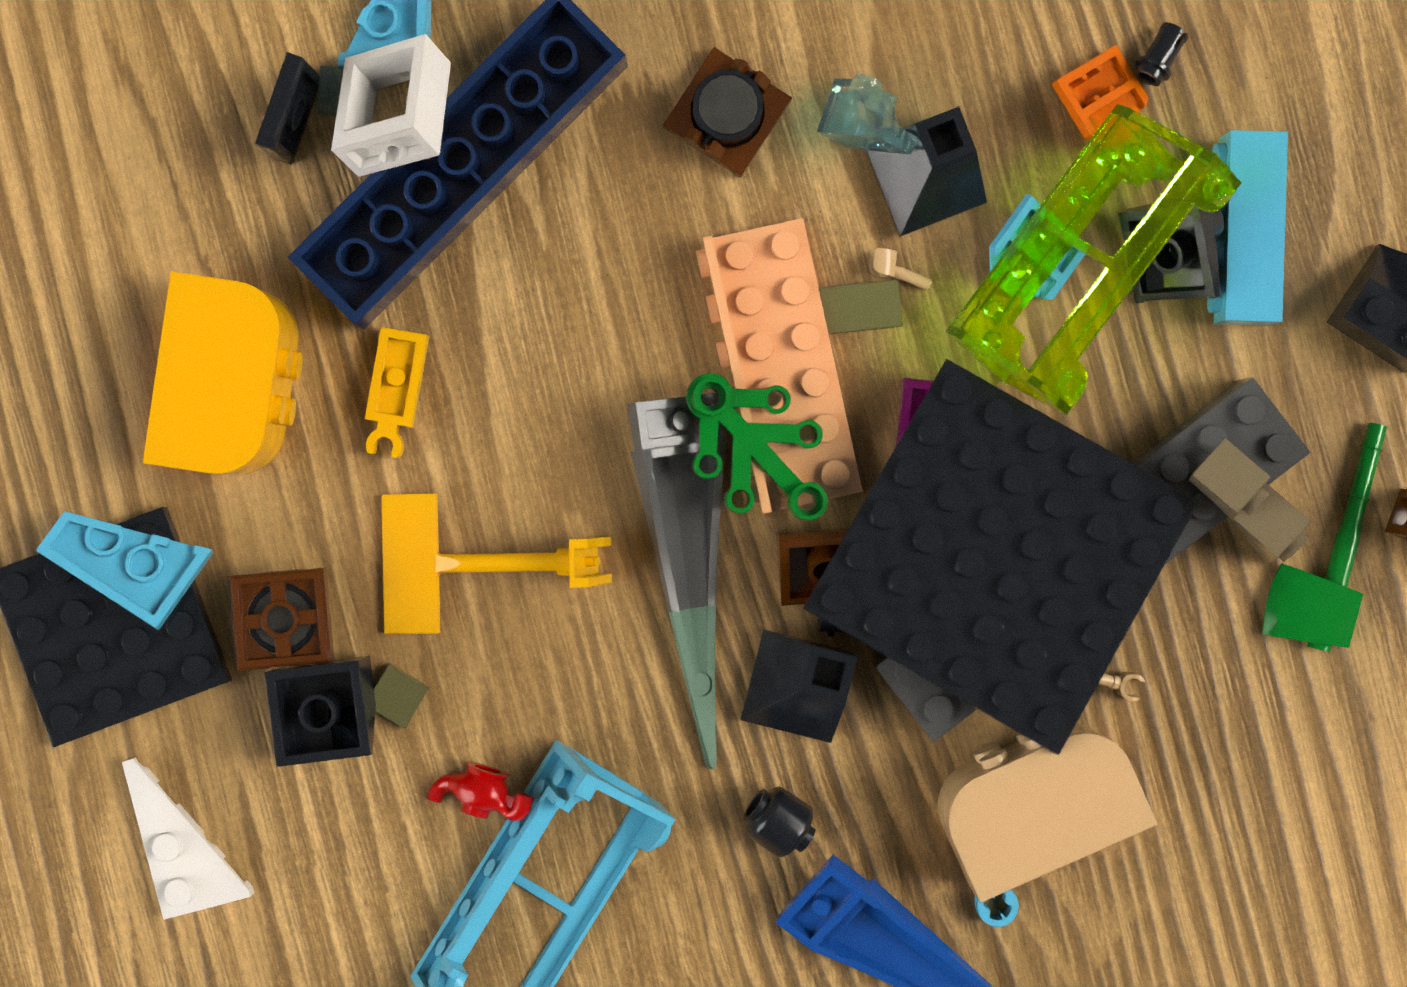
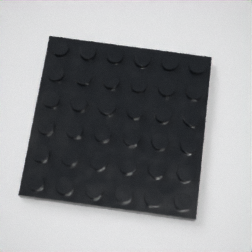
M946 359L803 609L1055 755H1059L1198 506L1199 501Z

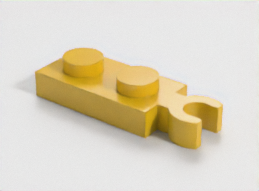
M381 327L365 414L366 420L377 421L378 424L377 429L367 438V453L376 454L378 442L382 438L387 437L393 444L391 457L400 458L402 456L404 441L399 434L400 426L414 427L430 336Z

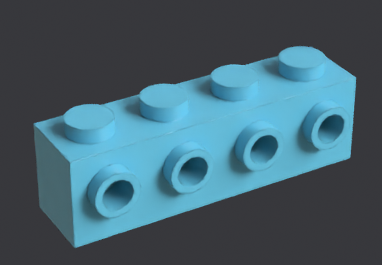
M1230 130L1219 138V143H1215L1213 146L1211 167L1213 172H1218L1217 190L1212 192L1210 200L1219 207L1224 219L1223 232L1216 240L1220 296L1216 299H1209L1207 297L1208 312L1214 313L1213 324L1270 326L1282 322L1288 132Z

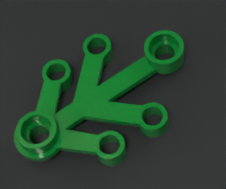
M714 373L703 374L695 378L688 386L686 392L687 406L691 413L699 418V451L692 461V468L694 473L702 479L714 478L721 472L723 463L721 457L717 454L720 422L732 435L731 487L724 496V502L728 510L733 513H746L754 505L755 496L750 489L752 457L787 494V506L793 516L801 520H814L823 515L828 505V497L825 490L813 482L802 483L765 443H795L802 449L814 448L820 444L823 437L820 425L812 420H805L798 424L747 423L734 409L762 407L765 412L772 415L783 413L789 408L791 403V397L787 389L778 385L771 386L765 390L733 389L724 377ZM705 389H712L717 394V402L712 407L706 406L701 400V394ZM772 391L779 392L783 397V404L779 409H774L768 404V395ZM804 426H810L815 432V438L810 444L804 443L800 438V430ZM705 455L712 457L715 461V469L710 474L702 472L699 467V462ZM737 490H741L747 495V504L743 508H736L732 503V495ZM803 492L809 493L813 498L812 507L806 511L802 510L798 505V497Z

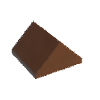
M848 529L776 534L781 606L806 604Z

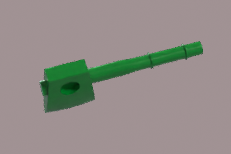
M1368 422L1363 444L1360 445L1361 452L1351 490L1347 494L1346 509L1335 537L1325 578L1281 563L1267 596L1262 635L1308 642L1307 647L1329 653L1332 646L1350 647L1363 593L1348 588V583L1360 541L1366 505L1370 501L1368 498L1380 452H1383L1382 445L1387 426Z

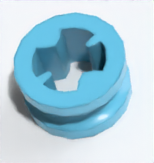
M1012 890L1002 893V899L1008 906L1004 912L997 909L998 915H990V908L985 904V901L980 903L975 895V910L985 923L994 927H1002L1015 919L1018 914L1019 903Z

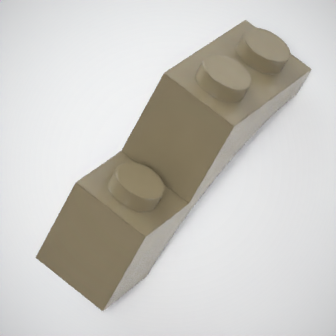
M1225 438L1191 475L1189 481L1234 522L1252 544L1254 553L1265 563L1269 564L1277 558L1285 562L1308 540L1309 536L1303 530L1311 521L1266 483L1271 478L1270 475Z

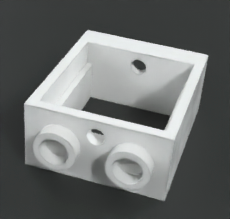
M426 34L345 58L331 151L358 177L440 155L451 62ZM410 80L405 114L372 123L377 89Z

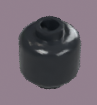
M780 786L769 791L765 789L760 790L750 802L743 817V820L748 822L747 835L778 857H785L795 849L799 852L804 851L812 841L816 831L811 826L813 821V809L811 806Z

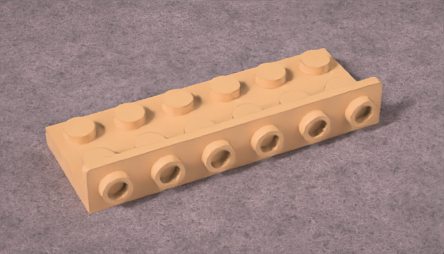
M803 218L712 238V235L702 237L704 249L696 250L701 278L710 276L714 295L706 296L711 324L720 322L724 340L716 342L721 370L731 369L734 382L733 389L765 390L771 386L778 385L787 389L791 397L789 408L785 412L776 415L765 412L762 407L734 409L741 414V417L747 423L798 424L805 420L815 421L822 428L823 437L820 444L814 448L802 449L795 443H765L802 483L813 482L820 485L825 490L828 499L863 492ZM772 391L768 395V404L774 409H779L783 404L782 395L776 391ZM804 426L800 430V438L804 443L810 444L815 438V432L810 426ZM751 457L754 478H751L750 489L755 496L753 506L760 505L762 514L787 509V494ZM803 492L798 497L799 506L813 503L812 496L807 492Z

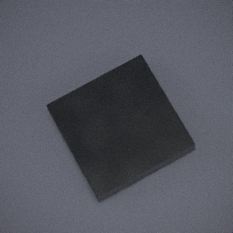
M289 52L286 53L255 142L256 145L274 159L290 165L294 163L322 82L320 75L303 57Z

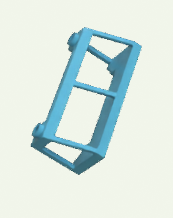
M556 740L523 792L534 797L530 812L524 820L515 822L507 819L410 975L415 987L464 986L468 974L462 964L513 882L565 914L520 986L554 987L638 850L651 852L657 847L662 846L668 839L671 826L676 819L659 801L573 748ZM599 790L631 808L573 902L567 903L519 872L558 808L569 813L579 801H590L595 791Z

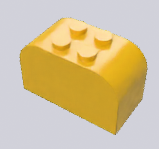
M170 272L143 464L212 474H248L262 469L276 457L284 441L286 426H292L294 422L296 400L290 398L293 380H299L303 365L302 352H297L299 341L298 326L293 313L284 302L247 283Z

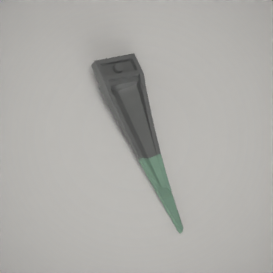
M701 394V400L706 406L712 407L717 402V394ZM686 396L628 404L634 451L631 452L704 762L708 769H715L717 765L715 705L716 589L726 432L723 425L719 422L717 454H719L723 463L721 472L714 478L702 479L694 473L692 468V461L699 451V418L689 410ZM705 455L701 458L699 462L701 471L706 474L714 471L715 461L712 457Z

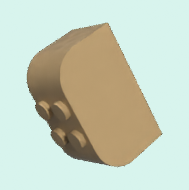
M1076 723L1060 754L1055 755L1017 733L1018 741L1002 748L999 743L985 746L973 753L975 760L958 767L948 776L938 798L939 819L965 879L980 903L1158 825L1129 758L1116 743L1092 728Z

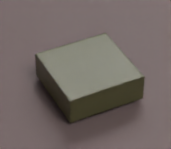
M389 664L374 688L375 712L405 729L430 687L394 665Z

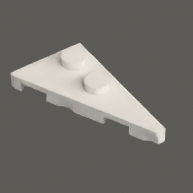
M136 757L123 761L124 773L163 920L251 897L254 894L253 886L247 880L244 882L224 860L225 854L217 845L210 843L206 839L203 829L180 803L176 805L157 784L159 780L148 767L142 766Z

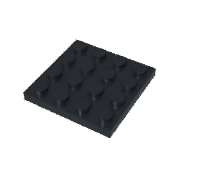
M161 507L116 524L130 530L150 535L154 534L180 542L168 507ZM40 553L0 568V607L53 748L232 681L195 580L161 628L157 630Z

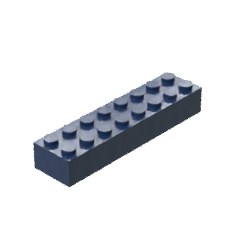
M545 0L447 97L440 155L371 173L288 258L354 325L365 329L628 67L626 55L572 0Z

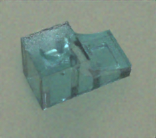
M856 74L855 79H834L817 129L818 133L850 149L911 155L917 136L899 126L895 115V105L898 98L882 90L883 83L880 80L864 74Z

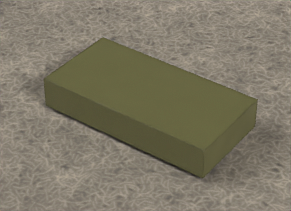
M898 279L819 288L828 334L903 326Z

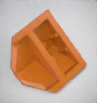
M1114 45L1051 84L1084 139L1108 150L1128 138L1141 109L1146 106L1149 100L1148 95L1117 45Z

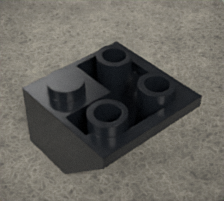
M960 107L915 123L866 149L868 159L899 237L987 203L977 151Z
M763 629L741 720L831 743L847 701L858 656L852 651Z

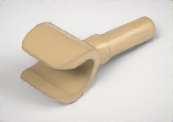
M877 248L871 251L869 270L872 275L901 279L925 290L930 288L931 279L896 266L897 251Z
M1124 672L1119 676L1104 673L1099 684L1115 689L1120 697L1135 702L1140 697L1127 694L1125 692V684L1130 679L1145 682L1142 676L1133 672Z

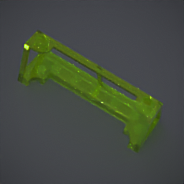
M1117 104L946 332L1000 382L1067 415L1081 397L1087 385V371L1078 359L1194 205L1205 212L1218 211L1226 205L1242 183L1217 154L1139 112ZM1153 134L1191 154L1186 162L1174 158ZM1173 172H1177L1115 256H1109L1078 238L1122 179L1127 184L1140 187L1145 181L1152 178L1167 182ZM1072 246L1106 268L1029 369L1025 370L1020 360V350L1026 337L1012 324Z

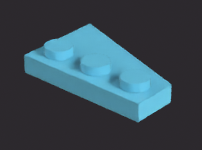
M65 511L36 549L38 553L157 630L164 624L214 553L212 549L170 540V538L130 530L120 525Z

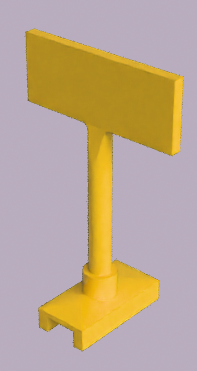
M438 493L381 495L384 634L440 633V573L556 571L558 576H570V588H586L612 583V573L599 574L598 566H600L598 547L611 546V536L569 539V548H558L556 552L440 554L438 540Z

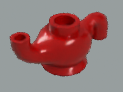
M474 762L465 763L467 771L443 775L437 779L429 789L426 797L430 801L442 803L444 795L447 792H452L463 803L461 811L465 814L487 819L490 811H497L506 819L515 822L525 819L531 810L534 800L533 796L522 792H516L515 796L508 794V788L504 781L510 776L507 772Z

